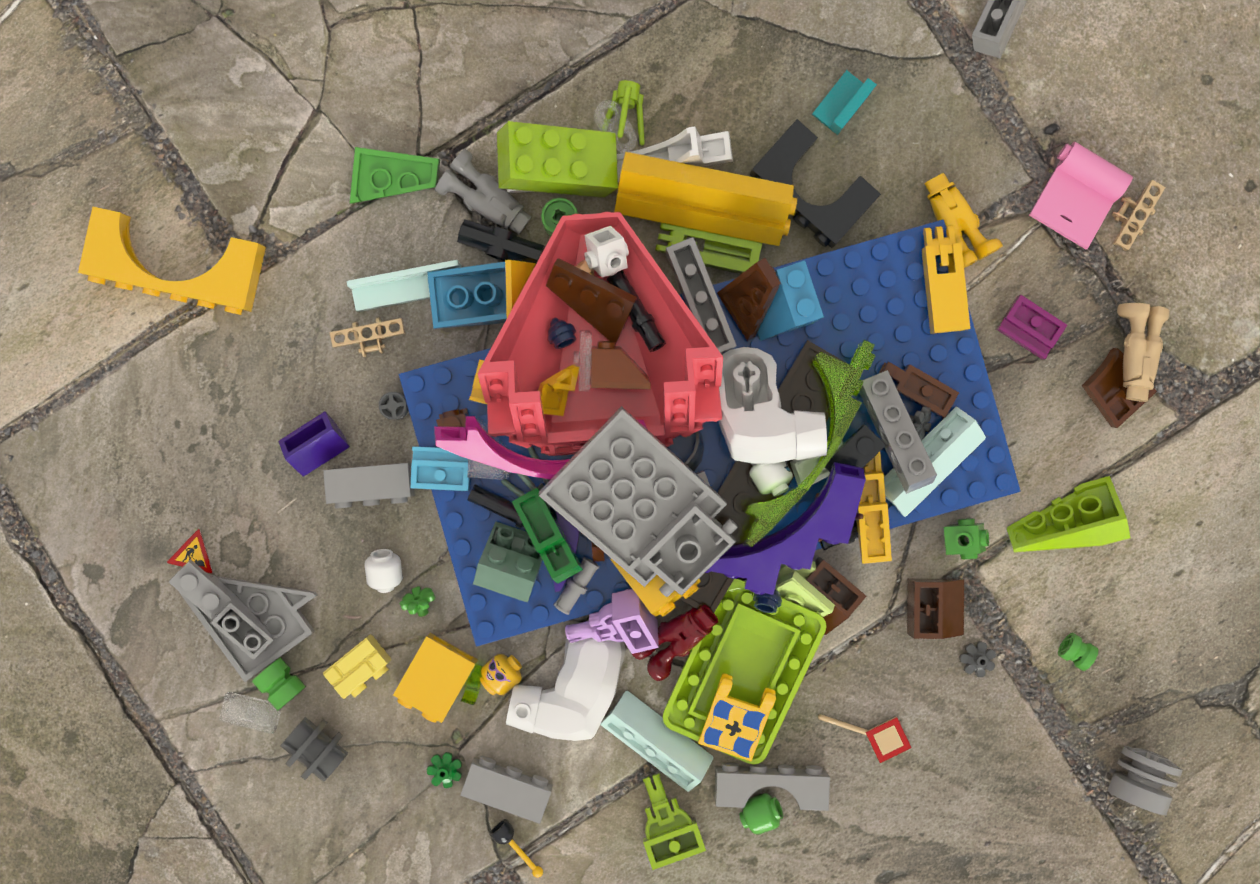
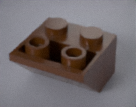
M818 557L815 560L816 570L805 580L835 605L833 612L823 617L826 621L825 635H827L848 619L867 596L824 559Z
M908 578L907 634L914 639H945L964 635V579Z

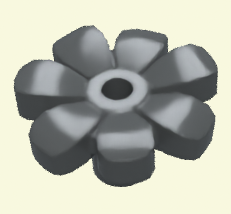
M923 406L921 411H917L915 416L909 415L921 440L924 438L925 432H929L931 428V423H928L931 419V409Z
M978 641L976 647L969 643L965 646L968 654H960L959 660L966 664L963 670L967 674H972L975 671L977 677H984L986 674L985 669L992 671L995 668V664L990 660L995 658L996 654L993 649L986 650V643Z

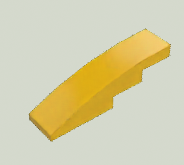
M879 452L863 467L866 481L857 513L863 514L864 518L856 519L862 564L892 561L888 504L885 499L884 473L881 468V454Z

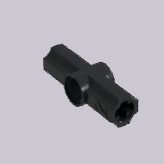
M464 219L460 227L457 240L459 244L484 251L486 255L502 261L515 260L537 264L545 248L542 244L517 237V234L499 227L490 228Z

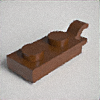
M884 362L879 373L888 370L892 380L897 382L895 387L898 393L922 407H930L931 412L942 418L947 416L959 394L956 390L910 364L902 370L890 362Z

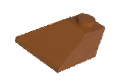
M598 341L597 346L591 345V388L651 389L648 375L620 346H615L614 341Z

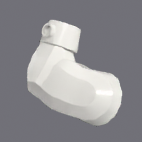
M750 347L731 349L722 354L721 387H719L722 419L718 422L731 457L734 460L754 464H773L793 459L797 461L827 455L825 413L794 410V413H789L781 409L780 395L776 386L777 364L770 354L758 348Z
M566 638L564 661L558 672L554 688L542 690L543 687L515 685L511 695L506 725L554 739L578 741L593 738L616 693L620 669L626 651L624 642L611 640L597 642L593 638H588L570 643Z

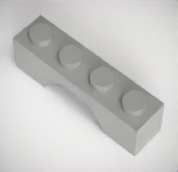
M731 762L722 763V766H715L714 801L716 807L744 808L750 796L757 790L775 786L790 792L795 797L800 810L829 811L830 776L820 766L811 765L806 766V769H795L794 766L786 764L778 765V768H767L765 764H750V767H739V764Z

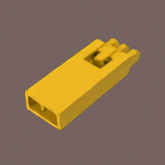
M953 225L946 226L947 237L943 235L942 226L935 227L934 239H932L931 228H924L925 247L921 250L930 334L970 329L962 244L956 243ZM936 255H940V267L948 266V273L937 274Z

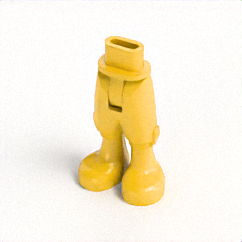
M944 173L924 183L930 193L927 198L930 200L937 221L944 219L945 226H954L956 243L962 244L964 268L1003 247L999 239L989 240L980 233L978 229L980 225L978 215L974 214L966 199L954 186V182L949 183ZM962 231L965 235L967 234L974 251L970 250L962 237Z

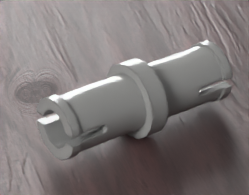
M584 557L581 562L583 570L566 580L565 583L567 585L553 604L555 608L569 615L580 595L586 593L587 584L600 567L596 562L587 557Z

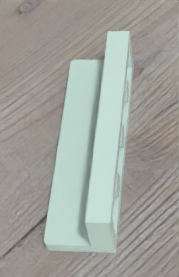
M458 260L346 282L347 287L352 289L355 309L357 312L429 299L427 272L462 268V264Z
M956 406L921 440L937 473L932 484L906 494L894 468L884 477L885 497L895 505L904 517L917 507L985 440L986 436L977 421Z
M625 691L616 706L605 716L600 724L687 792L702 781L713 760V756L689 737L666 727L662 716L629 691Z

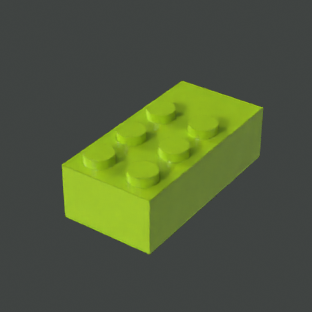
M508 121L497 132L498 183L500 189L603 198L618 189L616 133Z

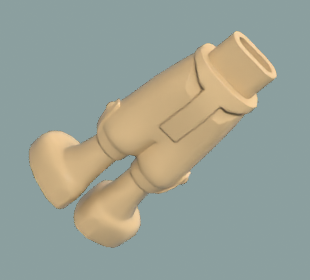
M1124 303L1119 304L1117 307L1118 316L1128 319L1131 326V332L1124 340L1123 380L1126 381L1123 383V387L1127 388L1126 399L1148 402L1149 390L1154 388L1160 354L1163 349L1160 332L1163 324L1169 319L1170 312L1165 307H1150V304ZM1147 323L1148 329L1147 336L1145 337L1144 331Z

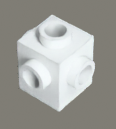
M612 226L585 235L587 252H585L584 256L590 269H594L601 277L612 276L618 271L628 268L626 258L629 255L628 246L624 241V237Z

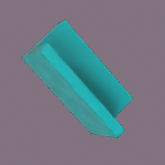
M846 70L812 115L838 135L877 84L869 78L863 83Z

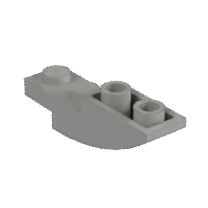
M191 559L169 580L173 587L212 619L211 624L251 659L254 660L274 640L273 636L259 619L231 590L214 575L210 577Z

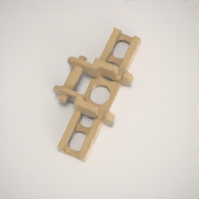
M1151 180L1138 201L1134 202L1131 200V197L1121 198L1123 204L1120 210L1112 213L1115 221L1122 222V228L1113 242L1114 245L1122 247L1124 251L1130 249L1137 235L1141 236L1143 234L1142 227L1149 215L1155 214L1154 206L1166 187ZM1152 186L1158 188L1154 196L1149 192ZM1144 198L1151 200L1149 205L1143 202ZM1128 206L1134 209L1129 218L1124 216ZM1137 210L1144 212L1145 217L1143 220L1136 219L1135 213ZM1123 234H1127L1130 237L1126 244H1123L1121 241Z
M379 317L376 318V323L358 326L357 322H353V328L330 332L333 348L360 344L361 349H358V351L362 353L363 357H366L367 352L379 350L380 354H383L385 344H382L381 340L405 334L402 318L381 322ZM399 324V331L391 332L390 325ZM383 326L386 327V333H385V334H384V331H383ZM364 328L372 330L370 338L363 337L362 331ZM354 332L355 340L349 339V333ZM343 334L345 336L344 342L336 343L335 336ZM377 340V345L365 347L364 341Z

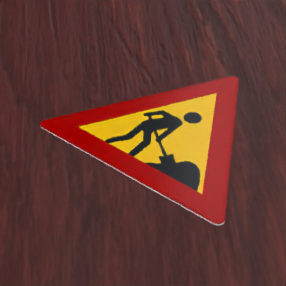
M199 529L167 563L183 567L191 559L205 572L213 573Z

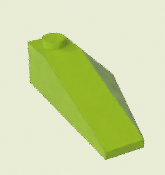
M1110 476L1082 483L1075 487L1074 492L1063 499L1060 497L1051 501V506L1040 512L1034 511L1006 528L1014 552L1103 546L1131 538L1126 514Z

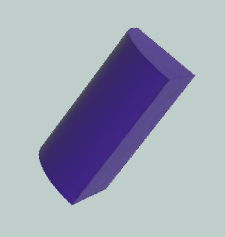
M326 411L278 441L285 460L303 477L350 447L343 433Z

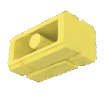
M370 634L324 671L323 675L343 699L350 694L355 698L367 688L364 682L372 676L377 680L389 670L386 665L391 661V657L380 646L373 635Z

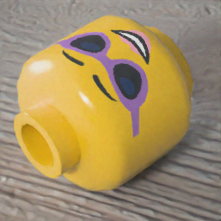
M497 654L481 668L482 677H480V682L490 694L505 695L521 682L520 669L522 665L513 655L508 657L504 654Z

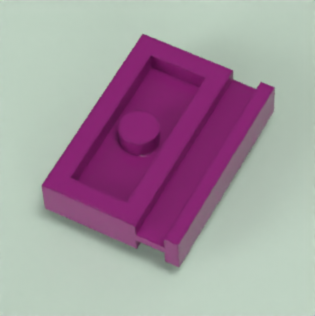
M1018 295L996 330L1043 360L1047 358V354L1054 347L1067 324L1024 296Z

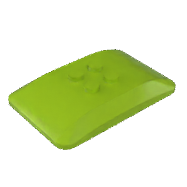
M737 578L733 580L714 612L718 618V623L713 626L710 634L706 635L691 649L665 706L663 722L670 730L698 741L723 673L733 677V685L728 696L757 706L760 705L764 689H773L776 693V701L770 711L752 761L730 755L754 765L763 762L767 757L825 634L826 621L818 612L802 607L800 604L787 600L784 597H781V606L777 607L775 613L759 611L754 607V593L745 589L744 580Z

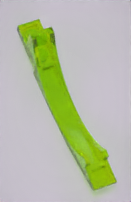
M863 340L858 344L850 364L821 351L815 356L812 365L824 384L830 408L827 455L820 457L812 472L793 490L776 499L748 505L745 514L754 517L755 520L743 545L747 547L754 546L776 526L809 490L838 449L862 402L851 397L852 395L857 396L861 390L864 381L860 377L863 370H869L873 363L875 354L871 352L875 344Z

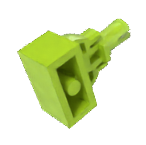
M660 773L652 775L656 789L653 787L650 776L642 779L655 813V817H653L650 806L645 808L648 820L645 826L646 837L643 838V844L652 870L706 851L696 819L692 820L688 813L679 807L676 798H671L674 810H671Z

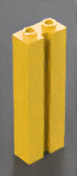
M625 152L614 212L779 246L782 236H788L791 219H788L789 214L794 215L797 198L793 197L794 185Z

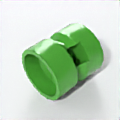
M555 198L547 202L543 207L541 214L542 223L549 236H552L562 216L578 214L576 207L569 200Z
M281 657L252 680V683L261 693L269 694L267 700L277 711L306 687L297 675L291 676L289 674L291 668Z

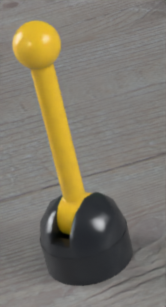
M507 819L500 821L491 830L489 835L498 844H510L532 869L533 876L536 878L541 877L543 869L540 866H536L513 840L514 829Z

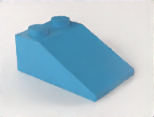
M505 262L427 272L434 329L505 323L507 319Z

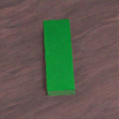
M535 488L513 500L512 503L552 580L558 584L582 571L583 568L547 502L539 496L540 490Z

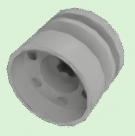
M1123 746L1121 753L1133 759V761L1118 760L1117 764L1129 772L1127 775L1114 773L1107 791L1132 805L1156 814L1167 815L1172 796L1161 789L1162 785L1177 787L1178 782L1167 777L1166 774L1180 777L1183 769L1173 764L1168 758L1143 748Z

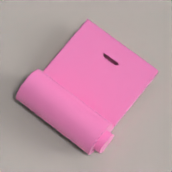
M1073 142L1071 145L1065 144L1059 152L1057 158L1060 161L1029 216L1086 250L1089 248L1113 203L1129 187L1133 176L1079 143Z

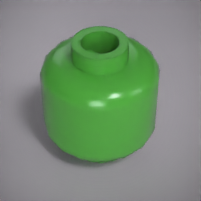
M767 793L749 798L745 807L742 808L743 811L739 814L743 827L745 829L749 828L756 835L778 828L780 819H783V811L776 797L772 798Z

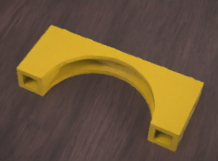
M92 207L78 273L88 276L87 281L105 285L106 280L116 282L115 287L132 291L133 286L143 288L142 293L160 297V292L168 293L171 300L187 303L188 298L198 300V306L214 309L215 304L225 306V312L238 315L242 314V310L252 312L266 249L265 246L231 237L222 258L206 273L185 281L162 280L150 273L134 253L129 233L131 217L120 212Z

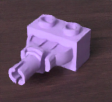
M633 589L612 593V603L603 606L599 612L590 614L589 621L566 625L565 627L566 637L570 643L588 638H593L597 642L606 640L625 642L632 654L659 648L658 620L650 613Z

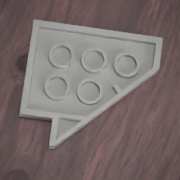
M215 576L249 608L274 638L253 660L211 624V618L180 593L244 682L251 679L315 632L299 610L318 595L315 591Z

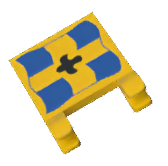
M723 673L698 744L752 761L768 716L776 701V693L773 689L765 688L759 706L728 696L733 685V677Z

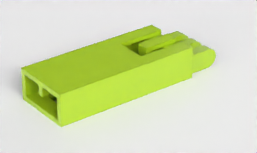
M666 223L660 224V229L670 231V235L658 234L657 240L668 242V245L656 244L655 251L665 253L667 247L687 239V236L705 240L703 252H699L706 267L742 274L759 261L762 243Z

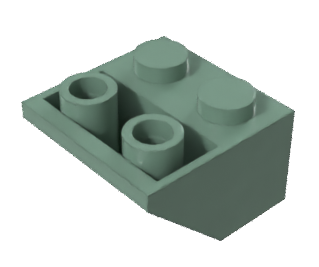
M495 522L479 560L473 584L528 603L543 561L528 533Z

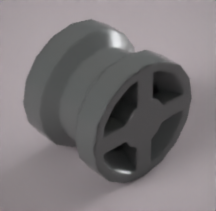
M399 392L385 393L379 401L380 413L385 418L399 420L404 418L409 412L405 395Z

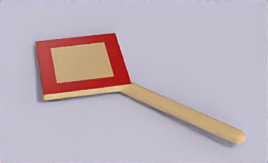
M822 714L818 715L819 720L866 735L879 763L911 749V745L897 717L867 730Z

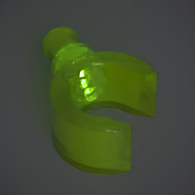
M475 665L474 672H472L471 677H468L461 702L475 705L482 684L480 677H482L481 668L483 666Z

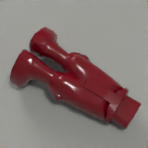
M703 605L698 609L693 607L668 622L660 623L658 627L659 646L664 642H671V644L655 653L648 661L647 670L654 680L662 681L669 677L672 660L676 656L684 657L689 655L691 649L712 632L713 626L718 623V618L707 605ZM657 648L632 655L638 660H643L650 656Z

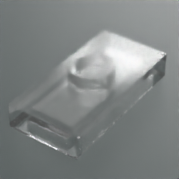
M580 330V352H574L573 365L580 367L579 391L590 390L591 330Z

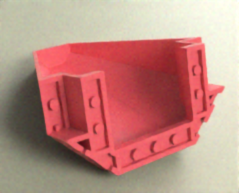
M602 212L562 216L477 373L485 403H487L488 435L493 437L508 436L510 443L529 448L532 445L540 447L541 453L549 456L573 455L585 445L621 406L636 420H644L648 431L666 447L672 445L673 438L679 435L688 437L703 429L702 423L708 421L717 422L722 419L719 387H721L723 356L620 212ZM608 226H612L624 237L629 255L626 256L628 268L624 269L623 272L648 314H652L655 319L654 324L666 342L659 350L650 352L639 332H635L633 329V322L629 316L615 345L620 346L648 375L651 389L591 388V345L597 346L598 341L609 340L546 287L553 265L558 258L576 266L585 259L584 254L587 252L585 235ZM594 270V276H595V277H598V278H600V279H602V280L608 282V281H607V278H608L609 276L601 277V276ZM553 318L564 320L574 326L577 338L574 343L562 349H556L554 344L549 343L548 330ZM570 365L580 367L575 391L568 392L564 416L544 414L540 391H538L540 383Z

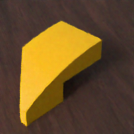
M570 365L540 383L538 391H540L544 414L564 416L568 392L575 391L580 367Z

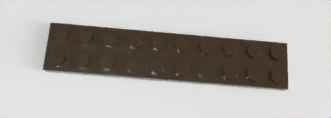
M807 340L778 388L781 409L789 413H794V410L823 412L827 422L857 369ZM793 460L785 461L788 467L790 468L794 478V473L790 462ZM735 461L717 493L727 501V505L714 517L722 525L729 519L737 524L738 528L732 533L736 540L733 545L756 541L784 495L782 493L774 497L772 493L767 495L761 494L749 474L750 469L753 467L752 464L742 461ZM711 571L704 573L699 578L701 580L697 584L699 589L686 599L682 596L680 599L696 609L707 605L714 613L734 579L722 573Z

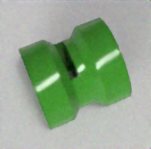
M1072 632L1060 644L1058 656L1066 661H1073L1075 667L1086 671L1095 662L1099 650L1091 643L1082 642V638Z

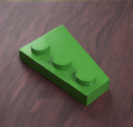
M355 147L350 204L435 188L438 183L440 159Z

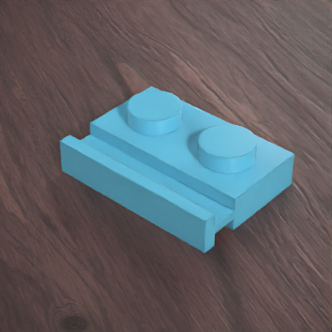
M412 447L413 459L410 488L469 491L470 459L442 448Z

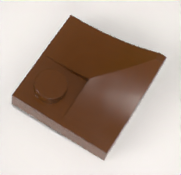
M1112 348L1098 369L1081 385L1108 424L1113 428L1121 426L1145 403L1126 399L1127 388L1123 387V383L1126 382L1123 380L1124 353L1118 348ZM1155 388L1149 390L1148 400L1157 392Z

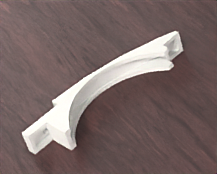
M695 126L686 128L669 140L630 152L700 167L733 162L731 140L728 131L700 136ZM625 153L617 154L618 183ZM507 189L508 193L535 192Z

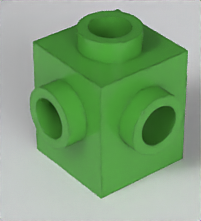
M975 518L958 519V524H950L944 527L946 555L960 554L961 559H976L978 554L986 551V546H989V532L987 529L984 530V523H975Z

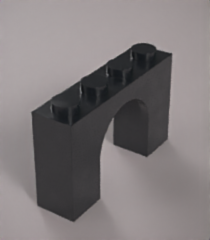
M796 119L754 166L750 176L793 185L792 173L794 166L814 145L818 137ZM859 176L837 201L823 206L807 203L793 189V197L797 198L793 219L802 228L808 227L815 233L813 237L822 246L826 247L828 245L833 248L881 194L862 176Z

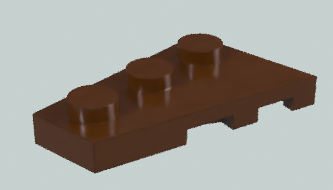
M559 258L554 263L546 287L609 341H614L616 345L637 299L636 296Z
M766 258L756 262L717 292L747 341L756 336L781 284L776 271L770 266Z

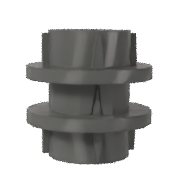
M304 717L280 745L292 755L285 763L289 768L296 760L307 768L301 775V778L304 780L313 773L321 781H326L348 754L346 750L337 744L343 734L338 732L331 739L322 731L328 723L325 719L316 726Z

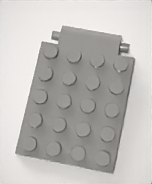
M622 406L539 491V496L641 585L645 587L656 575L663 579L666 583L659 590L666 597L674 590L682 596L736 542L732 533L738 528L737 524L729 519L722 525L714 518L727 505V501Z

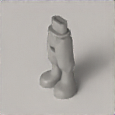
M463 149L453 160L450 168L474 183L477 190L468 187L451 171L446 170L437 183L435 191L442 196L449 192L460 195L464 198L463 201L469 210H475L504 229L508 230L510 228L519 235L532 217L523 211L524 206L520 205L505 189L499 188V184L494 176L487 173H479L471 162L473 158L472 153Z

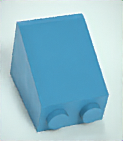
M805 260L775 270L781 284L757 332L760 341L808 326L824 318Z

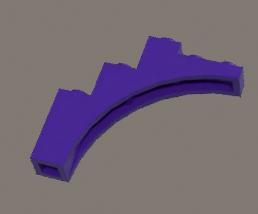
M834 462L827 482L818 497L799 518L782 530L760 540L732 545L705 573L711 571L722 573L733 579L741 577L744 578L745 589L759 595L765 593L773 595L781 564L795 570L802 568L810 570L819 538L829 544H848L866 481L864 469Z

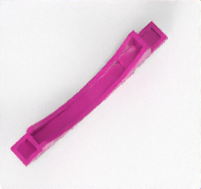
M466 416L465 427L434 426L435 444L437 447L508 472L551 480L570 460H540L517 454L490 437L481 427L475 416ZM637 420L647 429L644 420Z

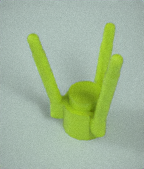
M619 81L618 89L613 91L612 101L601 131L606 132L618 103V106L622 107L617 136L622 138L628 109H633L636 105L639 144L643 146L645 144L642 107L644 95L639 94L641 86L633 81Z

